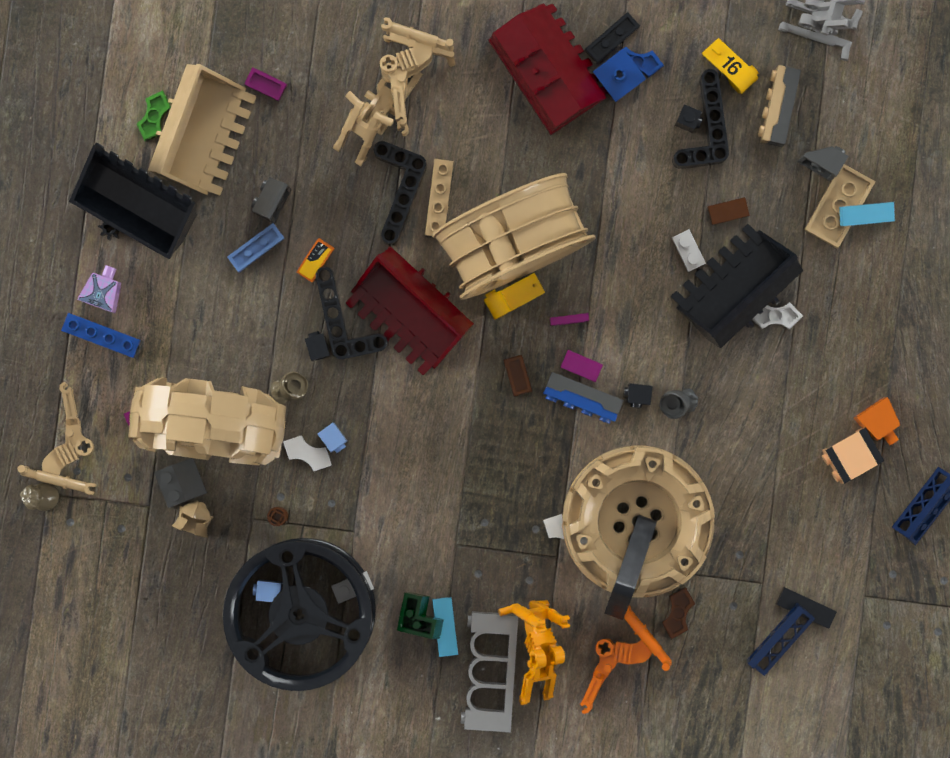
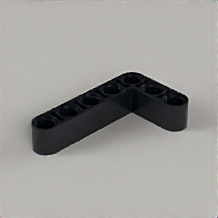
M706 69L699 80L708 146L678 150L672 158V163L677 169L721 164L729 156L719 75L714 69ZM711 75L714 82L707 83L704 76ZM707 94H714L716 101L710 102L707 99ZM712 112L717 113L719 120H711L709 114ZM712 132H720L721 139H714ZM715 150H721L724 153V158H717ZM696 153H703L705 155V160H697ZM677 156H685L686 163H679L677 161Z
M379 141L374 145L373 149L376 158L406 170L381 233L384 243L394 245L399 240L425 174L427 164L425 158L419 154L385 141ZM386 147L388 152L385 155H379L377 153L378 148ZM402 153L406 158L403 162H397L395 156ZM420 160L423 162V167L415 169L413 163ZM414 178L417 181L416 185L408 187L406 185L407 179ZM407 196L410 200L408 204L402 205L399 203V198ZM396 213L403 216L402 220L398 223L392 221V216ZM388 231L395 232L396 235L393 240L385 239V234Z
M327 266L319 268L316 272V280L333 355L337 359H347L384 350L388 340L382 333L348 339L334 272ZM322 270H327L330 273V278L327 281L320 278ZM326 289L334 291L332 299L325 298L324 291ZM334 307L338 310L336 318H331L328 315L329 308ZM335 326L340 327L343 331L339 337L334 336L332 333V329ZM376 337H381L384 340L382 347L374 345ZM358 341L364 342L366 345L365 350L357 351L355 343ZM337 346H345L347 349L346 354L339 355L336 352Z
M638 515L604 614L621 620L624 619L657 524L656 520Z

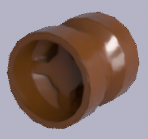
M283 507L272 508L267 514L268 522L273 526L285 524L288 519L287 510Z

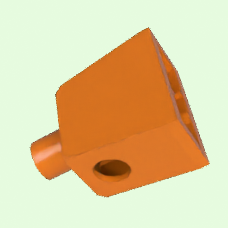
M883 397L854 417L855 421L862 428L865 427L869 435L874 440H880L884 437L889 446L899 440L893 430L900 426V422L888 397Z

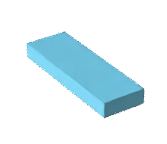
M894 202L839 207L840 226L895 221Z
M452 597L432 599L434 617L444 619L440 639H437L439 657L458 655Z

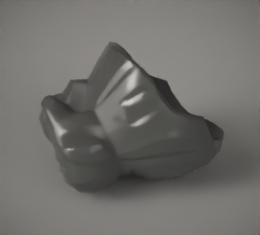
M690 388L683 391H668L661 397L659 407L667 417L678 419L683 417L686 412L695 411L698 406V397Z

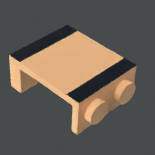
M865 427L856 430L854 434L835 445L822 450L824 462L832 467L833 472L831 473L836 482L840 481L841 484L849 482L884 462L883 457Z

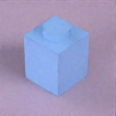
M331 423L317 433L330 452L335 451L338 453L346 447L345 443L347 440L335 423Z
M259 579L257 584L253 586V596H256L255 601L272 602L277 594L282 591L283 582Z

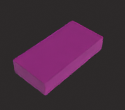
M253 67L244 83L245 86L278 102L287 87L286 83Z
M589 314L551 317L549 319L550 326L588 322Z
M567 350L560 368L596 382L603 364Z

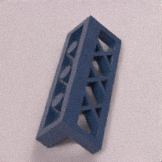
M938 467L892 526L894 530L905 536L915 546L950 502V474ZM940 474L947 477L942 484L936 485V479ZM933 490V497L925 500L924 495L926 492ZM922 505V511L919 514L913 515V509L916 506ZM910 520V526L906 531L899 528L904 521Z
M796 603L748 657L747 663L765 676L815 620V617ZM802 614L809 618L804 624L796 625V620ZM794 628V636L790 639H783V635L788 629ZM777 642H781L782 649L780 652L771 653L772 647ZM764 657H768L769 664L762 669L758 663Z

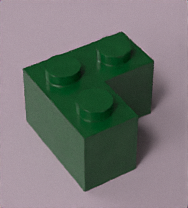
M404 592L397 631L429 639H440L444 619L426 615L430 596L414 592Z

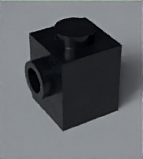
M684 104L675 126L692 133L695 128L699 129L703 118L700 115L702 111Z
M319 331L308 334L309 337L305 338L311 361L330 357L325 334H320Z
M629 383L628 387H624L623 398L626 399V403H631L630 407L642 408V405H651L653 386Z

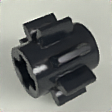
M105 222L102 225H98L103 230L100 234L101 236L107 234V240L109 241L114 236L119 239V230L108 231L107 227L111 226Z

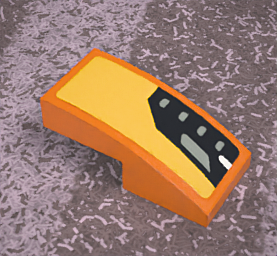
M318 238L300 265L297 273L313 283L316 279L317 270L327 263L335 248Z

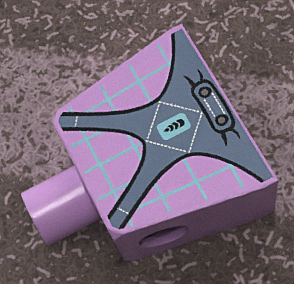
M105 265L102 276L92 273L77 300L116 313L121 283L113 280L116 269Z

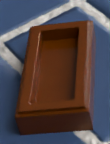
M745 197L707 207L712 225L750 216Z
M522 355L503 360L514 397L532 392Z

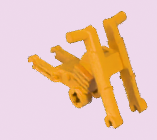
M532 600L529 602L530 609L518 603L498 609L500 616L513 613L525 621L527 637L524 644H526V649L528 648L530 660L527 661L529 671L524 674L522 691L519 696L520 705L530 703L533 682L545 680L542 692L543 699L545 701L553 698L557 676L553 670L554 665L565 662L564 650L561 646H556L555 636H553L551 628H546L545 619H549L564 629L570 627L567 621L570 620L569 615L563 616L555 609L549 608L548 600Z

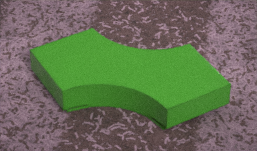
M163 90L145 98L147 111L143 119L137 123L145 142L157 137V131L162 132V118L171 109Z

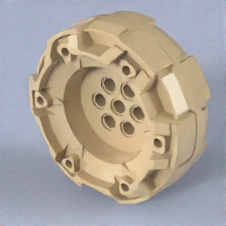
M161 377L142 387H135L130 408L128 438H132L133 442L140 449L151 452L161 449L165 450L168 455L209 460L213 455L229 458V463L267 465L280 456L285 434L286 406L276 402L269 394L253 388L241 386L239 395L232 392L214 391L211 381L185 378L175 384L169 383L167 378Z
M637 445L610 450L588 463L572 482L565 498L562 513V529L565 544L579 570L594 584L612 593L629 544L628 538L632 535L634 529L632 518L642 515L652 519L650 514L653 510L657 509L660 511V518L656 520L657 524L655 527L657 534L654 539H651L632 597L643 598L661 595L688 581L707 558L706 555L711 547L714 534L715 514L713 503L704 482H702L696 471L681 458L670 452L655 447ZM652 460L655 462L654 468L649 467V462ZM594 479L599 480V483L596 486H593L592 481ZM640 496L646 499V504L643 507L636 505V500ZM698 500L699 506L695 508L693 502ZM622 502L628 506L625 513H619L617 509L618 505ZM619 521L622 522L624 525L623 530L615 532L614 524ZM582 537L587 538L586 544L580 543ZM683 558H686L688 561L686 565L681 564Z

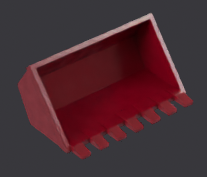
M543 3L516 15L493 32L488 42L551 136L605 100V95L609 93L604 86H598L596 83L599 81L594 73L590 74L587 68L593 65L589 58L581 60L579 54L584 52L581 45L573 47L569 42L575 38L571 31L563 33L561 27L566 25L564 19L560 17L555 20L551 15L557 11L554 4L545 6Z
M390 246L383 253L375 257L351 290L353 295L346 301V304L353 308L359 300L362 301L365 306L359 311L358 316L365 319L371 312L376 314L377 317L372 321L370 327L376 331L385 323L389 327L384 333L388 341L395 334L401 338L394 346L398 353L409 345L413 349L406 357L410 364L419 356L425 360L418 368V371L425 375L431 367L435 369L474 323L448 300L451 295L449 291L443 295L435 288L436 285L434 283L431 284L423 277L426 271L424 268L418 272Z

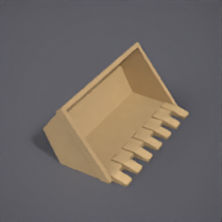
M187 64L175 98L168 99V103L172 104L162 132H156V135L160 136L148 171L202 194L208 195V192L220 196L223 188L212 184L213 179L217 177L226 180L229 173L218 168L219 162L232 165L234 157L223 153L225 146L235 150L238 149L240 142L229 138L230 132L244 133L245 126L234 121L236 116L249 119L251 112L240 107L242 100L254 104L256 96L245 92V87L201 64Z

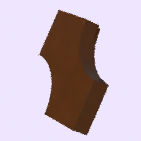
M686 587L669 595L671 610L667 618L661 622L671 640L688 631L686 615L689 609L695 605V602Z

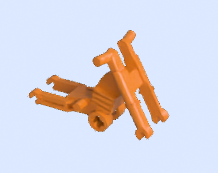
M630 605L624 619L635 631L634 634L638 635L641 640L637 643L620 641L614 643L611 639L604 638L597 642L595 649L600 660L593 672V678L585 696L580 703L581 706H587V708L581 711L583 714L588 713L593 708L594 700L602 683L617 663L627 665L643 663L653 653L662 662V669L664 671H668L672 665V660L646 628V624L644 625L631 610ZM609 643L608 648H610V651L602 652L603 648L600 645Z

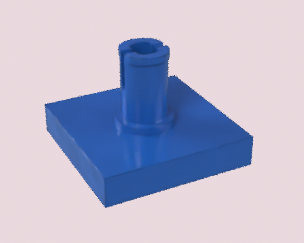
M624 48L593 71L615 102L646 80Z

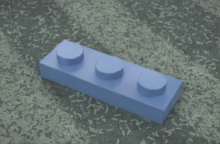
M272 223L227 256V258L240 273L285 238L275 224Z

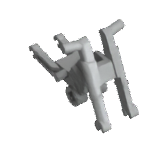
M787 0L786 6L810 14H801L799 20L801 27L781 22L778 30L786 33L790 32L833 47L834 45L841 47V60L848 61L852 42L834 35L838 34V29H857L863 11L856 9L852 19L845 18L842 12L845 5L864 4L865 0H831L830 2H824L825 0H806L805 3L798 0Z

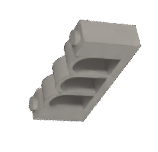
M472 611V616H468L467 627H471V632H474L471 636L470 648L476 657L472 659L468 668L469 678L473 685L468 689L466 695L468 707H466L465 712H461V724H464V729L511 733L518 617L515 614L500 616L499 613ZM485 633L509 635L508 656L479 653L474 647L475 639ZM484 660L507 662L506 683L485 682L476 679L472 673L474 665ZM478 688L505 689L504 710L478 708L471 702V694Z

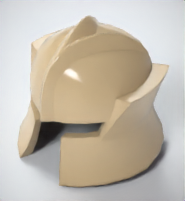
M196 500L185 504L183 507L180 506L179 517L172 527L193 533L196 536L208 538L207 528L213 516H210V511L205 503Z

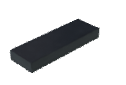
M627 12L586 47L585 51L598 64L633 34L640 25Z
M783 587L776 605L790 611L798 603L815 617L813 622L828 629L830 628L837 611ZM805 614L801 615L802 617L809 619Z

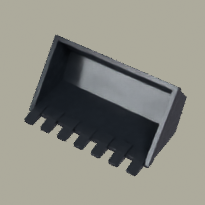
M97 142L92 146L69 200L70 203L167 259H170L183 243L197 216L196 203L192 201V197L185 193L183 195L179 194L177 189L171 185L165 186L161 179L156 176L154 178L148 176V172L144 169L139 168L138 170L134 168L132 162L126 159L125 161L120 160L118 154L113 151L108 153L105 151L104 146Z
M749 224L742 229L750 238L746 243L737 235L730 240L738 249L734 254L725 246L719 250L720 255L726 260L722 265L713 257L707 261L708 266L714 271L711 276H708L702 269L695 273L696 277L702 282L698 288L690 280L683 284V287L690 293L686 299L678 291L671 295V298L679 305L676 307L678 311L708 341L719 348H722L744 326L748 328L754 327L751 320L758 313H763L762 309L770 302L777 305L779 300L776 296L803 272L798 257L794 252L762 231L756 232Z

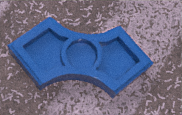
M627 47L624 48L640 71L648 78L664 67L653 50L645 54H637Z

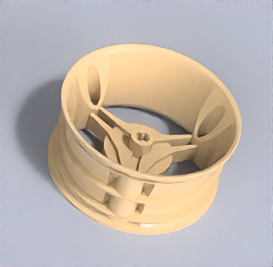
M566 173L551 175L504 193L461 214L433 232V239H437L440 246L444 248L452 260L449 266L457 268L464 282L459 286L460 289H465L464 293L460 295L461 300L483 294L515 281L568 256L596 239L595 235L588 236V228L583 227L577 213L579 208L573 205L569 195V186L566 180L568 176Z

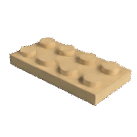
M844 164L838 175L831 180L804 231L838 249L851 227L840 226L839 207L863 205L876 181Z

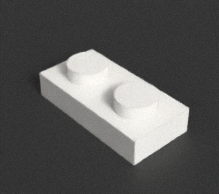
M689 229L672 237L688 272L706 264Z
M365 571L363 575L365 576L370 586V589L373 590L374 587L372 585L370 577L367 571ZM348 579L331 585L338 604L356 597Z

